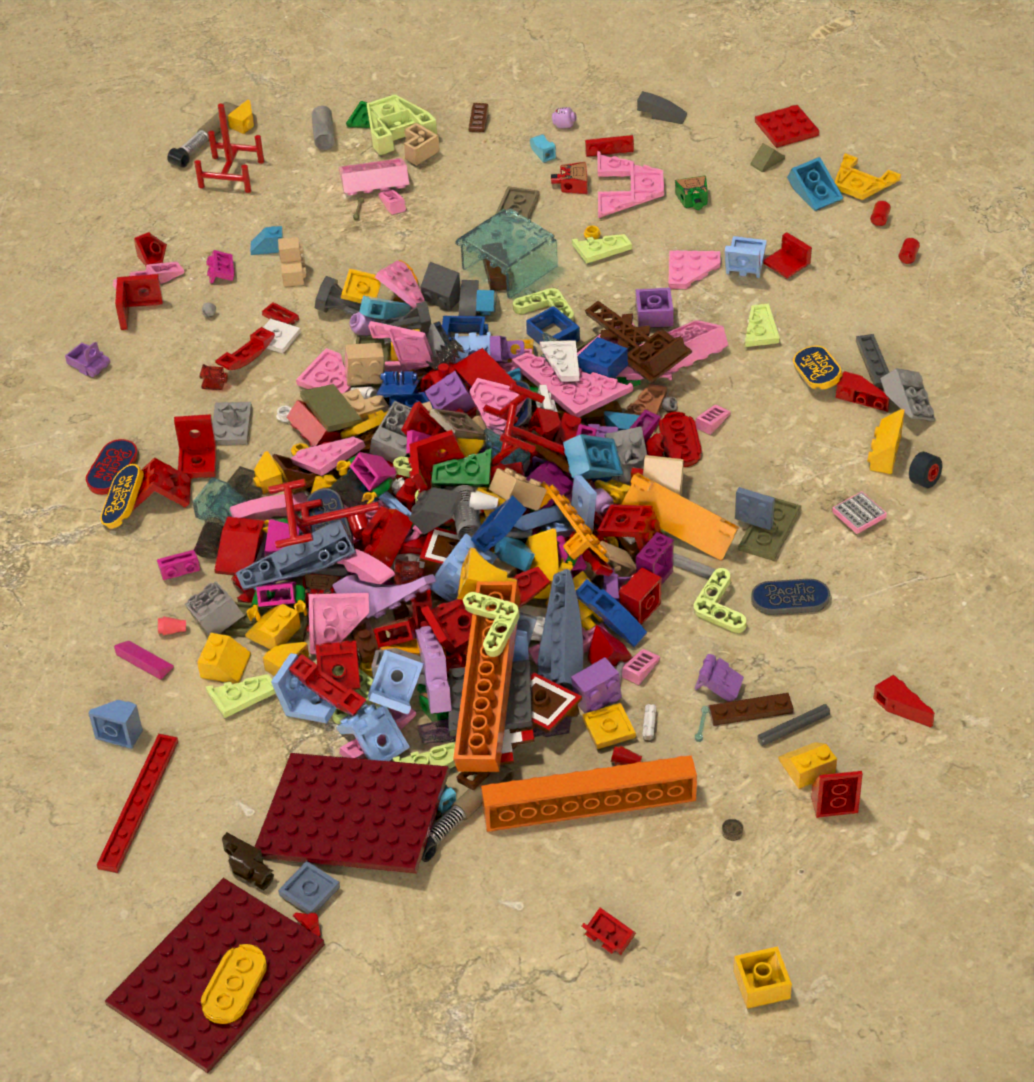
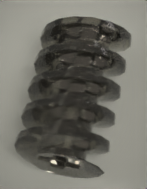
M451 335L452 341L445 340L447 346L440 345L442 352L436 350L437 357L430 356L433 362L426 361L435 371L438 370V366L442 363L449 365L450 362L455 364L456 362L453 357L460 358L458 352L465 353L463 346Z
M210 517L205 520L194 548V552L198 556L209 559L217 557L224 527L220 519Z

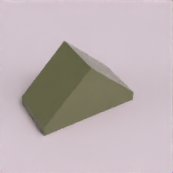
M762 143L751 161V166L764 172L784 160L785 156Z

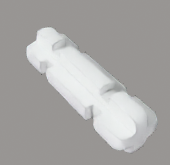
M647 704L645 706L642 733L644 740H652L654 738L656 706L654 704Z

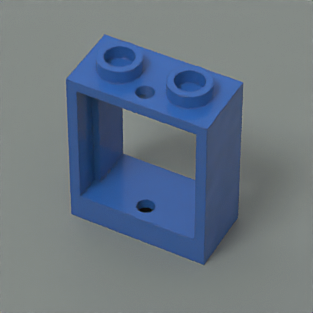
M554 306L526 320L527 335L539 345L540 342L580 341V327ZM554 323L562 330L561 332L549 337L541 331V329Z
M443 316L442 327L454 348L455 337H450L451 332H480L479 336L489 332V324H485V316Z
M512 495L489 514L471 540L485 553L510 532L526 508Z

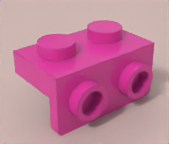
M194 550L157 559L163 580L200 571L198 557Z

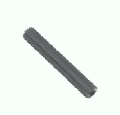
M823 704L759 734L757 740L761 746L771 743L830 715V708L827 704Z

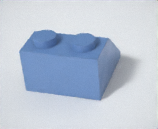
M116 700L91 709L88 713L95 739L132 749L143 731L137 705L132 702Z

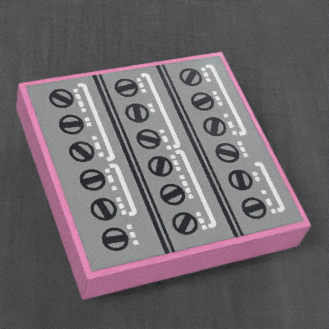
M862 491L832 508V512L856 534L880 522L887 516V513Z

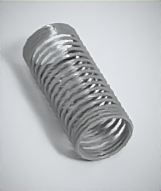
M317 106L312 111L314 143L317 148L326 150L335 143L332 112L327 106Z
M461 485L453 489V491L460 493H470L462 494L463 497L461 498L465 499L459 501L454 511L457 535L460 540L463 538V534H473L476 532L474 530H478L481 526L479 510H474V508L467 506L470 504L471 492H475V489L468 485Z

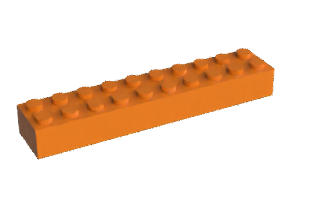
M517 581L477 582L476 593L512 602L519 609L521 594ZM494 604L489 605L486 610L493 611L497 606ZM476 614L472 615L453 757L458 772L500 771L517 624L502 653L498 656L490 657L485 653L483 642L494 619ZM500 626L496 632L503 633L507 630V627Z
M692 755L481 786L486 830L490 832L696 801L697 773Z

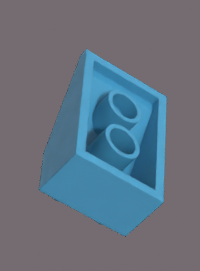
M820 157L792 168L787 176L794 191L814 211L843 200L841 192Z
M580 434L563 442L572 478L578 475H582L584 479L623 475L614 439Z

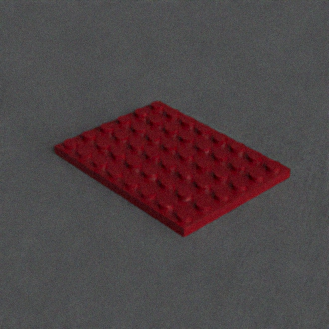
M290 753L254 847L261 850L262 858L304 863L307 861L314 864L417 874L449 776V767Z
M223 877L110 994L105 1003L106 1006L208 1074L321 950L325 943L319 936ZM250 944L258 947L265 956L267 969L244 1014L239 1019L227 1024H218L207 1019L202 1010L201 998L223 956L228 950L238 948L239 945Z

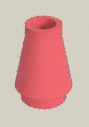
M165 616L158 618V634H163L164 636L186 632V620Z

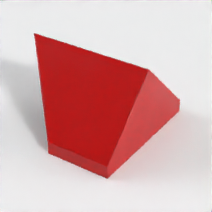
M150 232L134 238L137 257L145 266L163 263L167 247L166 243Z
M596 624L588 654L589 663L593 665L606 658L615 667L618 662L625 663L630 661L633 657L625 645Z

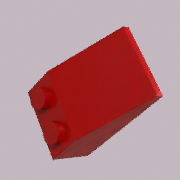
M227 517L221 534L214 569L215 573L235 575L236 572L258 561L267 538V534L263 530L265 528L263 520Z
M862 771L825 774L817 777L812 784L811 793L816 818L858 813L863 777Z

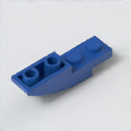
M588 579L576 590L577 599L604 620V624L631 646L635 647L647 634V631L617 600L604 589L600 590Z

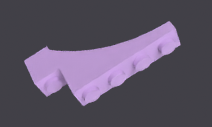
M357 574L344 577L332 586L336 593H369V614L366 617L375 616L378 619L386 615V610L389 608L394 610L400 607V602L403 600L407 602L416 597L415 593L419 591L423 593L431 589L430 585L436 582V579L432 574L408 584L386 585L361 581Z
M430 626L421 627L415 631L423 663L430 712L451 711L450 687L447 681L445 654Z

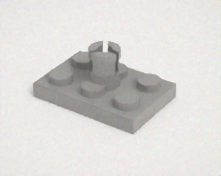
M251 402L215 403L213 427L217 445L248 444L252 411Z
M641 427L604 434L605 438L614 439L623 475L613 476V480L631 486L632 468L644 469L645 455H647Z

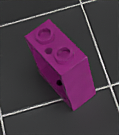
M657 532L636 556V573L641 568H644L662 577V585L673 572L674 540Z

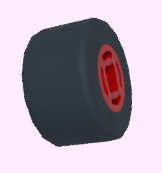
M925 451L919 452L909 467L910 481L925 488L933 487L942 473L943 464L941 458Z

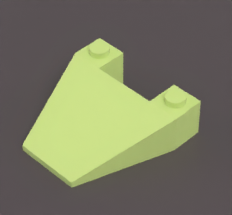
M397 95L367 103L373 148L379 155L394 151L393 141L405 137V129L415 123L437 134L436 120L429 112Z

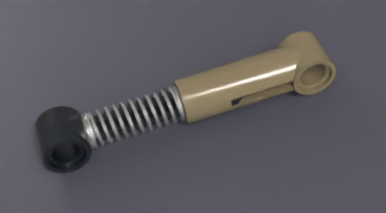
M224 102L227 124H229L228 114L239 106ZM219 112L200 127L197 133L178 149L172 148L167 156L168 162L185 168L189 163L190 156L205 142H209L208 132L214 131L216 136L221 131Z
M500 763L499 772H492L474 791L468 789L452 804L451 810L432 826L421 860L423 862L431 860L437 851V844L452 829H455L457 824H460L462 820H467L483 805L481 786L512 781L514 771Z

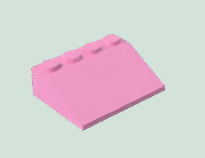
M402 158L338 167L343 191L348 195H355L358 191L371 193L373 189L385 191L389 190V187L396 186L399 189L409 185L407 165Z
M694 320L667 332L674 338L678 336L683 337L684 344L692 350L690 355L669 371L675 373L679 371V368L690 366L696 360L706 359L709 354L719 353L723 348L729 346L724 326Z

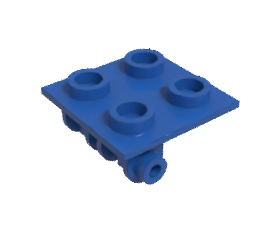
M394 371L381 373V380L384 381L377 395H382L383 397H392L393 395L409 397L413 395L419 383L417 373H414V371H404L403 373L401 371L400 380L398 371H395V375Z

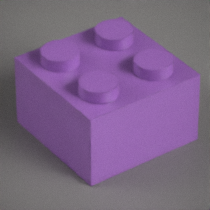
M670 288L636 289L638 327L673 326V303Z
M455 371L425 391L435 409L456 411L461 408L466 413L475 407L470 392Z
M606 658L601 659L571 677L573 692L582 696L578 706L584 713L604 708L609 702L614 704L622 698L619 672Z

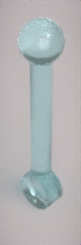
M708 706L701 708L702 716L698 733L695 734L696 742L703 740L702 731L706 713L709 712Z

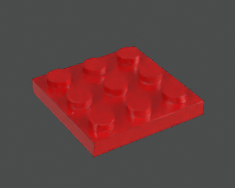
M798 104L755 116V123L776 148L819 136L820 130Z

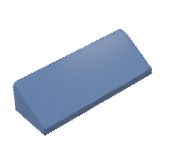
M555 505L521 516L514 527L526 531L563 519L564 515L560 508Z

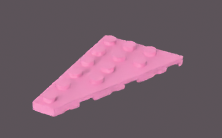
M525 353L512 359V365L515 368H520L521 373L537 387L539 385H547L548 393H551V399L569 414L578 418L633 391L631 383L628 385L618 383V379L608 378L594 372L591 374L581 372L580 368L579 381L561 382L545 358L537 357L530 353Z

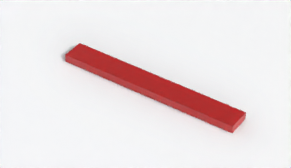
M158 733L97 862L98 869L118 873L179 742L178 737Z

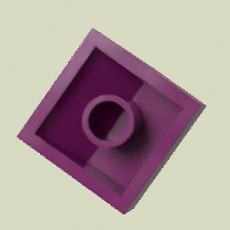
M546 461L526 478L527 481H530L532 478L541 482V484L545 481L549 486L553 484L559 490L560 495L567 496L573 491V482L552 461ZM550 499L540 510L557 504L553 499Z

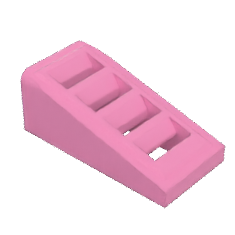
M391 189L378 193L379 198L390 214L393 215L406 211L405 200L395 190Z
M714 405L696 418V428L711 435L726 420L731 411Z
M642 649L622 668V678L640 685L658 663L660 656Z

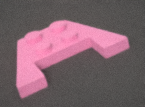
M370 321L368 327L372 338H390L399 360L385 362L383 366L385 371H394L395 375V371H398V373L403 371L404 373V371L411 369L417 370L433 365L435 359L425 333Z

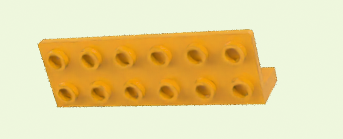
M639 473L632 477L630 481L632 485L621 505L653 506L662 530L719 560H723L740 528L739 526Z
M544 481L540 486L547 490L539 510L550 499H553L577 532L563 545L569 556L575 560L590 547L607 563L609 559L605 555L607 553L606 549L599 543L600 541L597 537L591 534L592 530L584 524L585 521L577 514L578 511L570 504L569 499L565 495H560L559 490L553 484L549 486Z

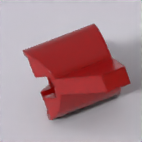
M296 912L293 914V917L302 927L321 937L319 920L316 913L304 914Z

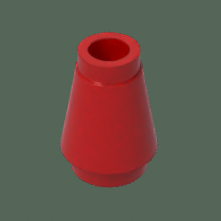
M620 745V747H614L610 762L615 763V766L641 762L642 756Z

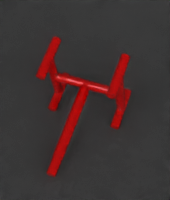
M223 103L218 104L223 143L216 142L214 131H209L208 136L212 159H218L217 149H224L226 163L221 173L202 171L201 161H194L198 187L200 189L205 187L204 178L244 182L245 192L250 193L251 184L248 165L244 164L241 166L242 175L228 174L238 151L257 152L258 163H264L261 136H255L256 146L230 143L225 107Z
M512 383L509 390L519 394L501 410L487 404L484 406V412L507 421L505 433H502L500 436V441H503L501 452L492 458L491 467L504 465L499 462L518 448L530 453L535 452L536 446L512 437V434L565 455L563 445L514 426L518 421V417L515 415L517 406L527 398L543 403L545 396Z
M305 479L268 487L270 494L284 491L290 538L275 541L277 549L313 541L311 525L380 509L379 502L309 516V509L321 507L323 502L322 499L294 505L292 489L305 487ZM301 511L302 519L295 512ZM297 527L301 530V532L304 535L298 536Z

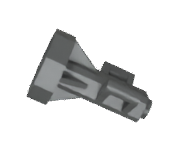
M326 276L320 285L314 308L323 312H327L328 309L338 308L346 314L353 315L360 311L361 303L341 299L343 289L338 285V280Z
M427 302L416 303V307L405 316L376 322L410 330L418 329L420 332L425 333L427 337L431 318ZM384 338L385 346H390L391 339Z

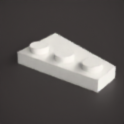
M576 341L540 342V349L560 381H579Z

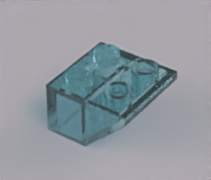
M486 428L484 430L486 450L492 448L493 458L501 452L503 441H500V436L505 432ZM518 448L499 463L505 465L522 462L524 465L530 459V452Z
M211 478L192 503L195 518L224 527L227 517H232L229 510L230 507L246 502V500L229 483Z

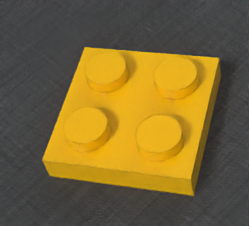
M349 268L341 299L361 303L363 296L377 298L382 283L375 278L376 275Z
M621 703L582 714V720L597 750L636 738V732Z

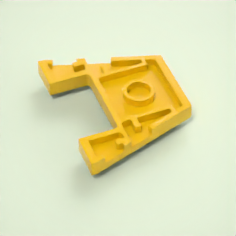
M845 153L835 179V184L840 192L863 200L900 181L901 174L887 170L880 178L854 169L853 167L858 163V158Z

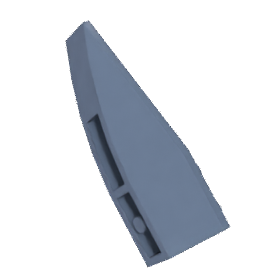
M338 519L313 532V541L284 547L236 572L243 590L318 572L356 553L346 526Z
M565 569L553 576L538 653V675L573 692L571 677L583 670V636L580 610L572 575L569 569Z

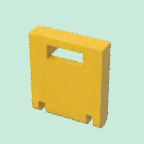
M380 410L375 412L376 416L374 413L368 415V420L340 433L341 438H350L380 425L388 411L383 412Z

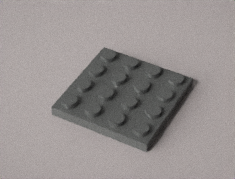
M529 660L513 661L505 730L533 727L531 666ZM465 667L449 669L451 711H449L450 736H456Z

